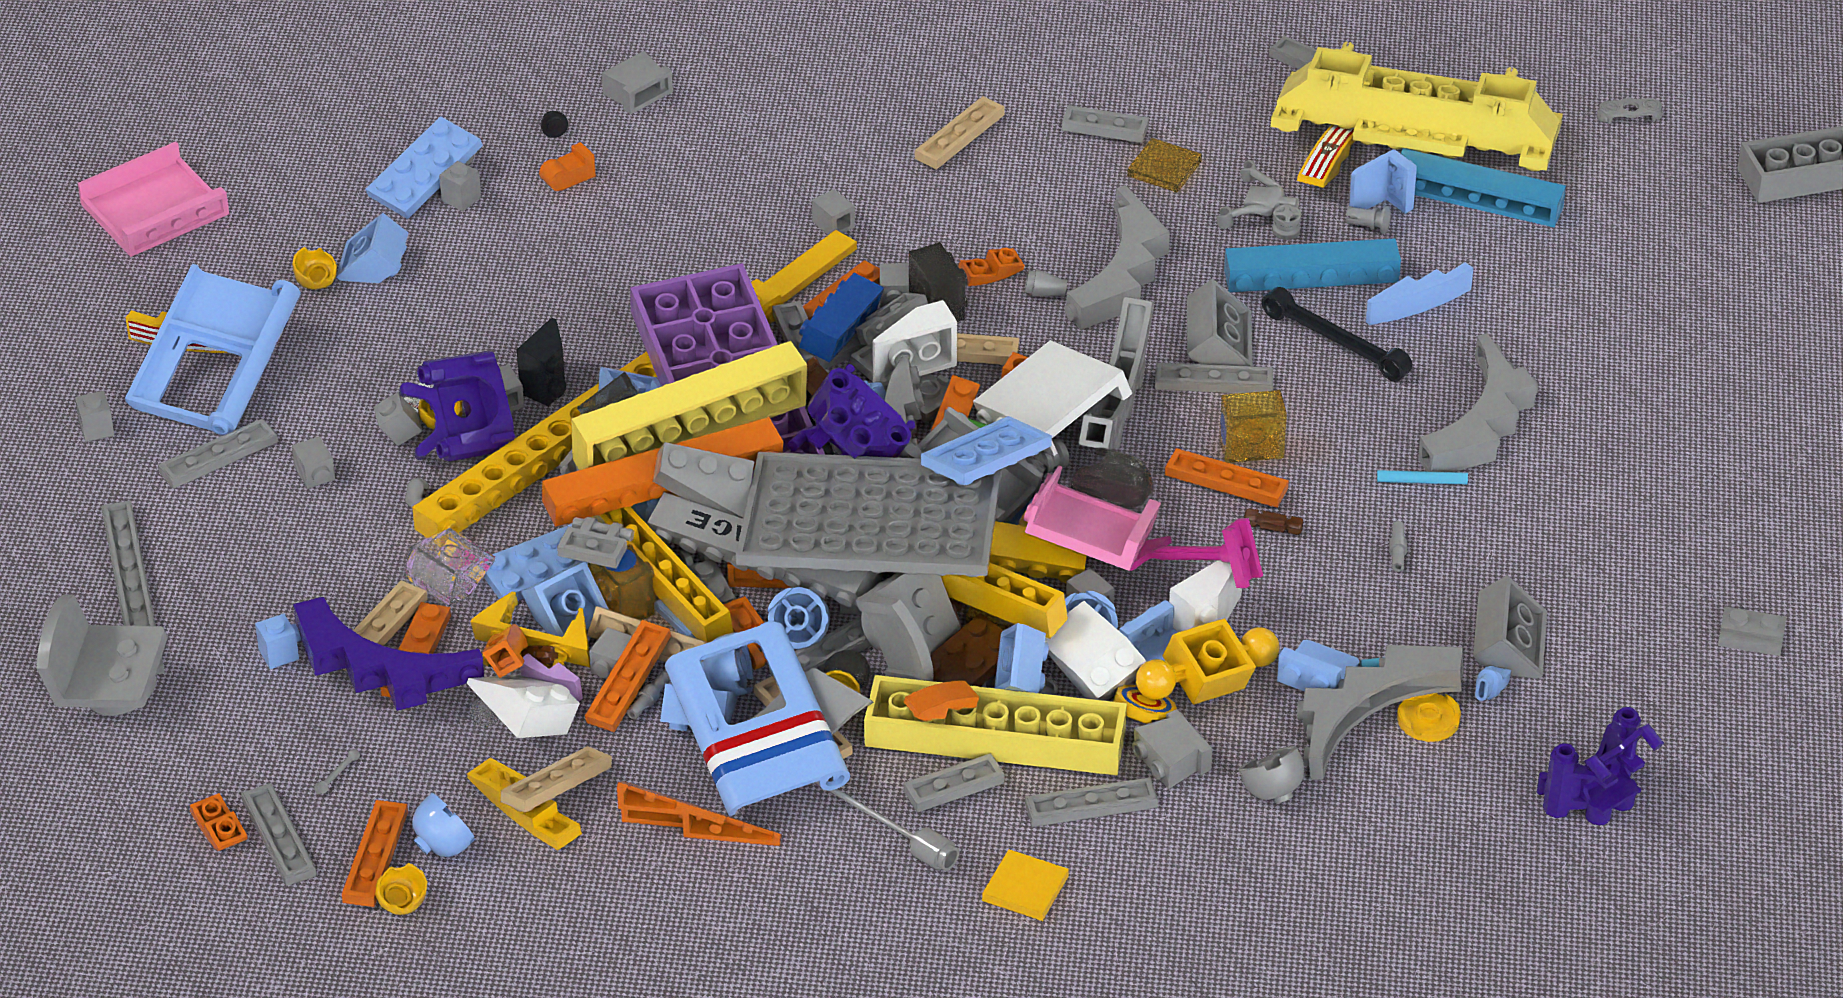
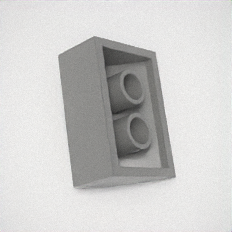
M1212 278L1187 296V354L1194 362L1205 365L1253 367L1252 311Z
M1508 575L1485 587L1478 593L1473 657L1480 665L1485 667L1494 666L1511 670V676L1538 679L1543 676L1547 610Z

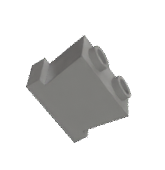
M642 51L602 72L603 95L622 104L623 110L631 115L673 92L672 70L666 66L660 68L645 51Z
M1178 709L1167 713L1166 719L1134 728L1132 749L1135 756L1139 760H1143L1150 768L1153 777L1160 780L1167 789L1172 788L1196 771L1200 775L1211 771L1212 747Z

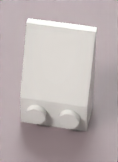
M943 300L916 307L873 340V383L881 382L883 386L888 385L895 367L903 356H908L911 366H917L920 376L957 366V321Z
M1218 560L1170 588L1169 603L1174 606V630L1181 632L1225 618L1226 621L1228 620L1242 593V588H1236L1230 562Z
M1083 601L1067 613L1068 619L1051 639L1045 637V642L1049 645L1048 655L1086 699L1108 701L1115 695L1118 687L1128 685L1136 679L1138 669L1147 661L1127 637Z
M525 676L468 678L467 681L470 688L517 738L567 735L580 704L563 685Z

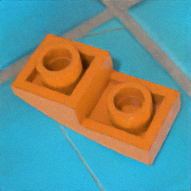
M1014 248L988 250L986 259L960 260L958 271L968 286H977L1008 278L1024 270L1025 265Z
M965 680L951 681L920 689L906 696L904 703L916 718L930 721L932 719H945L949 708L954 710L976 708L979 696Z
M220 793L190 805V813L205 837L217 851L248 839L234 811H229Z

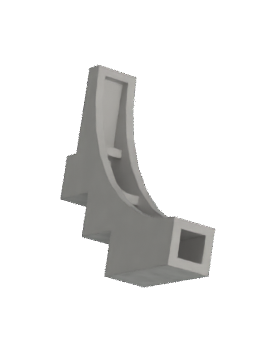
M1124 297L1109 365L1123 370L1132 394L1125 400L1107 394L1093 405L1083 417L1079 445L1105 450L1120 448L1125 419L1131 418L1136 389H1142L1146 366L1145 355L1155 302Z
M1488 333L1477 336L1475 359L1483 372L1485 381L1482 396L1473 408L1458 421L1439 431L1420 437L1418 460L1427 472H1455L1496 461L1497 448L1500 446L1499 438L1515 434L1516 422L1519 420V411L1532 408L1535 405V396L1538 393L1536 379L1530 376L1525 367L1514 369L1512 363L1507 361L1502 354L1500 346L1494 343Z
M1387 645L1385 658L1379 659V667L1346 666L1345 678L1340 679L1338 689L1305 688L1304 700L1298 701L1297 719L1303 720L1304 733H1307V743H1310V747L1304 748V766H1309L1310 779H1324L1328 761L1339 742L1353 727L1369 715L1388 705L1411 697L1433 693L1461 692L1464 672L1463 647Z

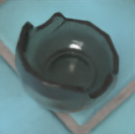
M851 649L837 651L826 661L824 673L841 670L851 674L859 683L860 689L868 686L871 669L867 659L860 652Z

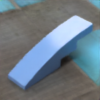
M1465 262L1447 274L1436 269L1418 281L1410 276L1403 278L1367 300L1366 323L1373 325L1402 319L1425 312L1461 296L1471 290L1473 267Z

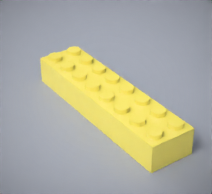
M788 341L738 360L721 364L707 371L693 374L679 381L665 384L648 392L637 394L620 402L609 404L606 407L589 413L581 414L572 418L573 461L578 469L582 470L660 448L664 442L675 444L767 417L772 418L806 405L807 363L793 343Z
M875 675L869 698L874 703L867 706L864 719L865 747L975 759L991 753L996 762L1118 776L1126 732L1127 703L970 686L979 696L976 708H962L961 710L949 708L945 719L923 721L916 718L905 705V697L920 689L942 682Z

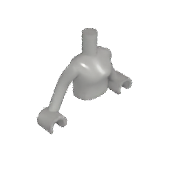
M1247 160L1243 165L1244 169L1240 170L1243 182H1252L1257 179L1267 187L1251 186L1246 195L1244 207L1231 209L1227 206L1222 207L1220 215L1216 217L1219 228L1227 229L1233 225V217L1259 214L1269 217L1273 215L1274 209L1281 205H1293L1298 208L1299 198L1285 196L1284 190L1279 183L1258 171L1254 161Z

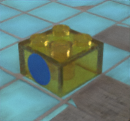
M1281 390L1221 395L1219 441L1225 462L1234 463L1284 458L1287 412Z
M627 545V549L617 568L588 563V567L609 610L639 620L655 615L654 571L647 561L644 562L637 555L632 545Z

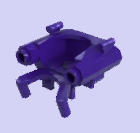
M488 350L423 361L422 366H419L417 370L418 379L422 384L425 383L427 386L433 385V388L411 382L402 383L400 386L399 394L401 397H413L424 400L430 405V409L435 414L436 422L433 433L422 441L415 450L414 456L417 460L425 459L426 455L435 447L438 457L448 462L489 455L515 439L514 423L501 370L492 351ZM457 401L463 402L465 418L459 417L455 413L454 406Z
M848 364L844 369L839 367L831 370L811 398L807 409L811 417L816 419L817 425L802 429L789 441L787 447L791 451H796L803 443L811 442L820 450L829 441L841 451V455L851 456L854 459L858 456L898 458L910 441L911 432L915 428V422L909 420L905 423L901 415L860 377L852 374L855 368L852 364Z
M1623 707L1616 711L1612 723L1607 725L1597 753L1584 760V766L1578 763L1579 755L1575 752V748L1572 745L1566 743L1559 744L1550 754L1548 773L1540 772L1536 792L1539 795H1544L1543 808L1546 814L1554 818L1566 817L1570 810L1586 809L1585 817L1588 822L1594 825H1605L1611 819L1612 809L1618 811L1632 809L1635 804L1636 795L1641 792V789L1630 776L1645 766V761L1636 755L1638 740L1643 737L1654 751L1659 749L1664 742L1649 723L1640 727L1641 718L1635 709Z

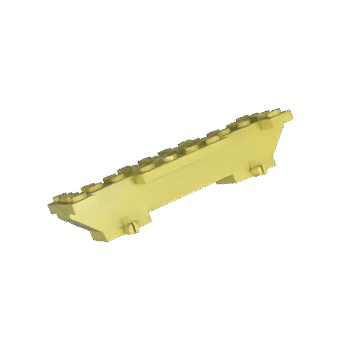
M1344 42L1341 49L1318 47L1312 61L1296 72H1291L1290 76L1286 79L1278 97L1277 106L1271 117V127L1278 128L1284 132L1298 131L1302 120H1309L1318 125L1328 123L1338 125V127L1343 129L1354 128L1353 140L1360 141L1365 145L1381 144L1387 145L1392 149L1407 148L1427 154L1430 152L1443 154V156L1448 158L1463 157L1467 146H1473L1482 151L1492 149L1502 151L1507 155L1520 154V167H1526L1530 171H1547L1562 124L1563 114L1553 112L1536 92L1537 81L1516 77L1518 71L1514 67L1512 72L1511 67L1507 68L1505 75L1482 72L1479 82L1372 66V55L1354 52V45L1349 42L1347 47L1348 42Z

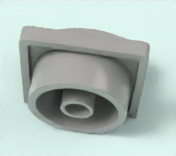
M897 572L856 599L859 610L862 611V628L869 643L877 650L882 651L889 667L884 671L886 676L933 681V665L930 655L956 634L961 627L940 576L925 573L905 574Z
M61 595L53 604L44 623L38 647L36 669L55 707H89L101 715H121L146 705L147 699L151 696L156 686V672L168 636L162 626L89 625L75 595Z

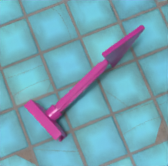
M1238 518L1222 530L1225 544L1222 546H1168L1172 543L1171 536L1146 540L1130 569L1132 571L1152 558L1160 560H1221L1222 562H1230L1236 588H1247L1250 586V579L1263 576L1249 518Z

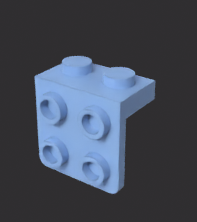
M1393 149L1356 168L1351 174L1349 206L1369 209L1387 200L1403 213H1408L1414 209L1417 166Z
M1165 599L1156 606L1150 607L1145 613L1134 620L1126 622L1119 631L1127 637L1146 661L1153 659L1165 661L1162 655L1172 635L1178 633L1173 629L1174 606Z
M1303 640L1296 651L1284 647L1279 654L1277 682L1304 692L1305 688L1338 689L1339 681L1345 678L1346 666L1359 667V659L1314 641Z

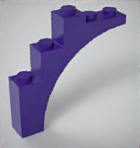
M324 597L293 604L295 624L298 627L301 641L315 676L346 668L355 693L387 686L396 711L426 704V694L467 684L468 678L484 677L483 656L480 649L438 654L401 651L363 638L345 626L331 611Z

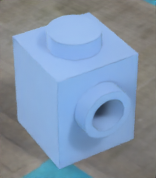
M284 613L255 623L258 649L269 669L299 660L297 642L301 641V636L296 624H290Z

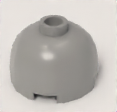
M1294 745L1271 751L1272 755L1260 760L1256 757L1239 767L1240 777L1248 792L1262 800L1274 799L1276 804L1293 797L1292 791L1300 786L1304 778L1305 769L1301 753Z

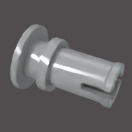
M1349 206L1346 212V216H1350V218H1346L1347 224L1370 226L1372 230L1380 228L1381 234H1386L1391 221L1389 206H1384L1382 211L1377 207L1370 210Z

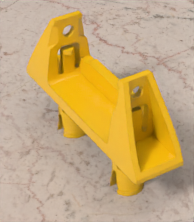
M510 592L471 619L470 622L476 640L488 642L491 636L501 633L511 625L512 613L518 605L516 592ZM583 608L578 609L575 620L571 621L562 637L519 627L524 633L528 645L553 646L555 652H558V658L554 660L553 664H543L548 669L558 662L562 665L565 662L590 667L589 644ZM482 655V656H483V664L488 667V666H489V662L487 661V659L485 658V656Z

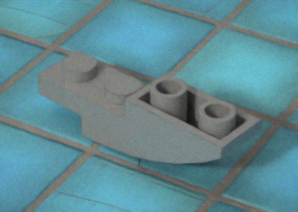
M903 356L899 360L885 395V402L901 415L905 423L909 420L915 422V420L922 419L920 407L925 406L922 391L917 389L916 384L921 383L917 366H911L908 356ZM915 422V428L911 432L912 435L909 443L911 442L916 446L919 442L917 438H913V433L917 432Z

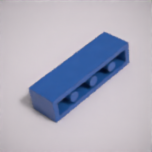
M853 273L846 281L842 280L835 294L830 293L825 300L824 306H818L813 313L812 319H806L802 324L799 335L802 336L799 348L830 363L857 333L856 328L867 322L866 317L877 311L884 287L856 273Z

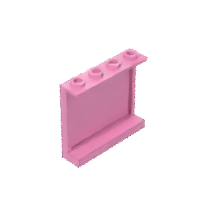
M173 142L78 183L81 205L130 257L229 215L227 192L222 187L212 190L180 157L177 142Z
M1058 465L1053 474L1048 473L1045 482L1041 484L1038 493L1034 495L1032 503H1029L1023 519L1028 522L1025 533L1130 571L1152 531L1161 502L1149 499L1141 514L1057 484L1063 468Z

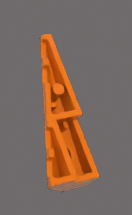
M620 781L617 784L618 809H621L622 822L682 827L683 835L687 838L780 846L781 833L627 781Z

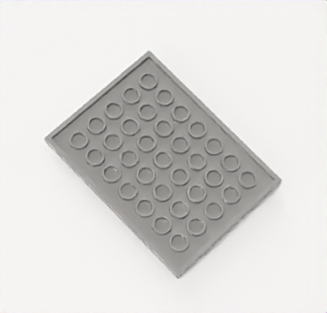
M758 452L736 550V565H746L748 567L769 566L781 569H836L845 572L858 570L875 573H925L938 576H987L1002 469L995 471L994 474L981 477L971 484L960 485L944 475L936 474L933 470L922 466L921 459L858 456L854 459L846 455Z

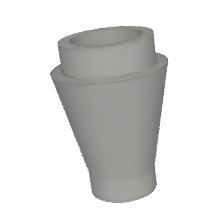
M1039 269L1035 271L1028 270L1024 293L1031 294V297H1065L1068 280L1058 278Z

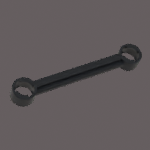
M1275 287L1262 298L1263 310L1270 318L1281 320L1286 316L1378 364L1383 376L1392 382L1400 381L1412 370V360L1404 350L1392 348L1387 352L1295 304L1291 293L1283 287Z

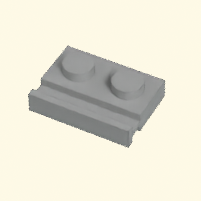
M1724 607L1718 646L1780 656L1787 617Z

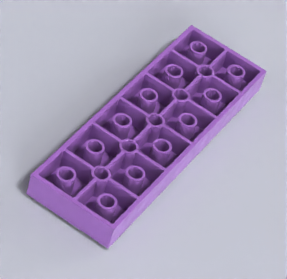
M743 263L630 287L631 314L661 386L778 345ZM804 406L770 418L784 442L783 453L825 455L823 448L818 450L811 442L803 443L796 451H791L787 447L789 441L802 429L813 426Z

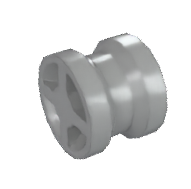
M1293 205L1276 207L1273 212V234L1283 240L1297 238L1300 235L1301 229L1299 224L1301 221V211Z
M1059 438L1052 440L1058 454L1053 456L1047 452L1040 451L1037 455H1034L1035 459L1040 461L1046 468L1043 472L1045 474L1052 472L1054 467L1058 465L1062 467L1069 465L1068 450L1064 442Z

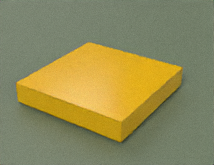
M1008 849L984 889L982 901L1043 921L1069 877V869Z

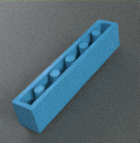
M1405 148L1401 152L1404 157L1411 160L1417 166L1416 196L1554 228L1564 208L1566 185Z
M1396 238L1225 248L1224 272L1229 292L1273 290L1275 287L1296 289L1399 282L1401 258Z

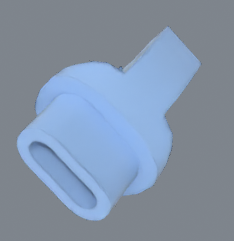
M1488 666L1481 670L1476 679V698L1479 701H1484L1498 696L1501 690L1508 685L1511 670Z

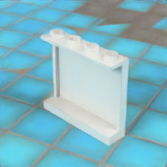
M1050 340L973 400V403L977 410L976 416L979 422L989 425L1010 416L1052 435L1053 438L1107 394L1125 400L1132 394L1123 370ZM1053 441L1051 447L1042 450L1053 456L1058 454Z

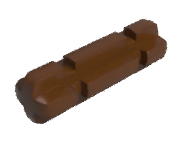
M1252 508L1246 509L1244 518H1249L1251 527L1256 528V525H1260V529L1282 533L1288 530V534L1300 535L1303 530L1304 521L1301 517L1291 516L1290 519L1285 514L1269 511L1259 513V510Z
M528 645L520 653L522 657L529 653L540 663L549 665L553 664L554 660L558 658V652H555L553 646Z

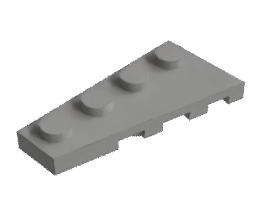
M873 343L850 355V364L871 381H873ZM931 374L920 376L921 383L916 384L917 389H921L925 406L920 407L921 420L924 423L936 418L948 388L950 379L942 375L938 377ZM888 385L883 386L885 391H887Z

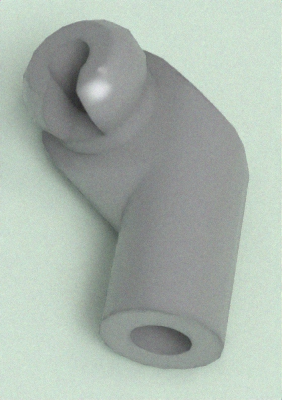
M414 478L407 484L405 502L410 508L422 501V496L427 494L424 489H429L426 480Z

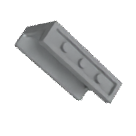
M948 407L944 412L943 420L916 446L910 442L902 451L901 458L921 459L922 453L975 431L979 427L970 422L963 413ZM1022 459L1014 465L1002 468L995 521L1008 523L1038 493L1043 475L1036 466Z

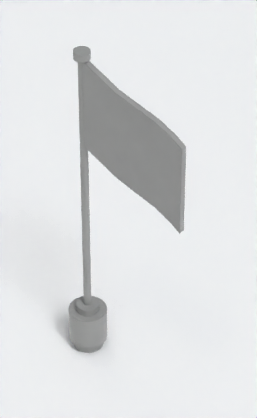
M816 668L805 673L832 735L853 715L874 703L869 698ZM780 693L764 710L751 719L784 708L786 703L782 694ZM838 789L829 791L911 839V855L932 868L948 871L957 862L959 849L955 847V843L931 828L925 827L913 834Z

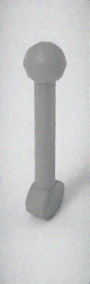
M357 749L349 750L348 757L324 781L315 784V792L319 795L326 793L328 785L352 761H357L360 758V752Z

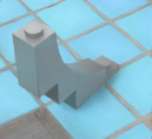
M1126 185L1116 188L1114 210L1117 214V233L1120 245L1115 256L1094 278L1077 288L1067 291L1066 305L1064 306L1065 314L1080 330L1120 316L1124 297L1141 299V286L1155 281L1156 259L1169 254V230Z

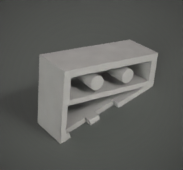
M664 442L657 453L653 482L683 499H689L695 503L744 519L754 461Z

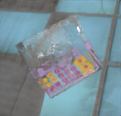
M448 528L410 546L403 577L415 584L416 587L426 590L427 593L437 598L439 602L450 606L470 596L495 562V556L453 529Z

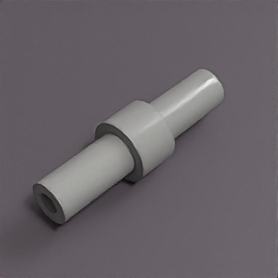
M1396 521L1392 524V538L1389 540L1392 569L1396 572L1404 570V555L1407 553V539L1404 537V523L1401 521Z
M662 671L651 684H646L638 693V699L627 710V715L631 719L636 720L647 707L653 706L660 698V692L665 687V684H668L670 681L666 671Z

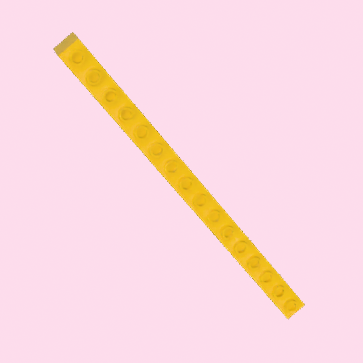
M756 278L751 284L770 324L775 321L772 315V306L782 304L781 293ZM647 351L619 369L620 371L657 377ZM599 383L412 507L414 529L440 546L448 536L455 537L459 532L476 523L480 518L558 467L572 449V418L598 409Z

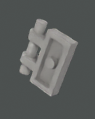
M575 517L572 527L566 529L557 546L558 556L617 568L627 549V541L631 542L634 538V530L624 528L623 524L616 522L610 525L598 522L597 518L586 517L582 519Z

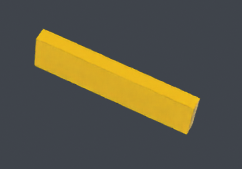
M835 230L764 283L781 293V302L784 304L857 250V241Z

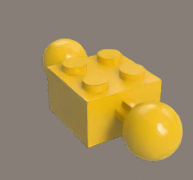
M1225 618L1173 634L1162 655L1165 661L1153 659L1143 663L1136 674V685L1143 696L1159 700L1170 695L1176 683L1179 682L1191 703L1195 705L1245 689L1256 667H1265L1275 661L1280 650L1279 641L1271 630L1263 627L1248 630L1241 638V641H1239Z

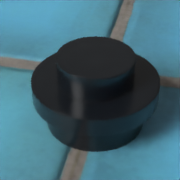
M549 111L541 119V130L550 138L560 137L568 128V120L560 111Z

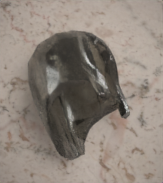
M1096 448L1094 454L1105 457L1100 463L1083 466L1073 475L1071 489L1126 509H1133L1143 505L1153 490L1152 477L1144 461L1133 455L1107 448Z

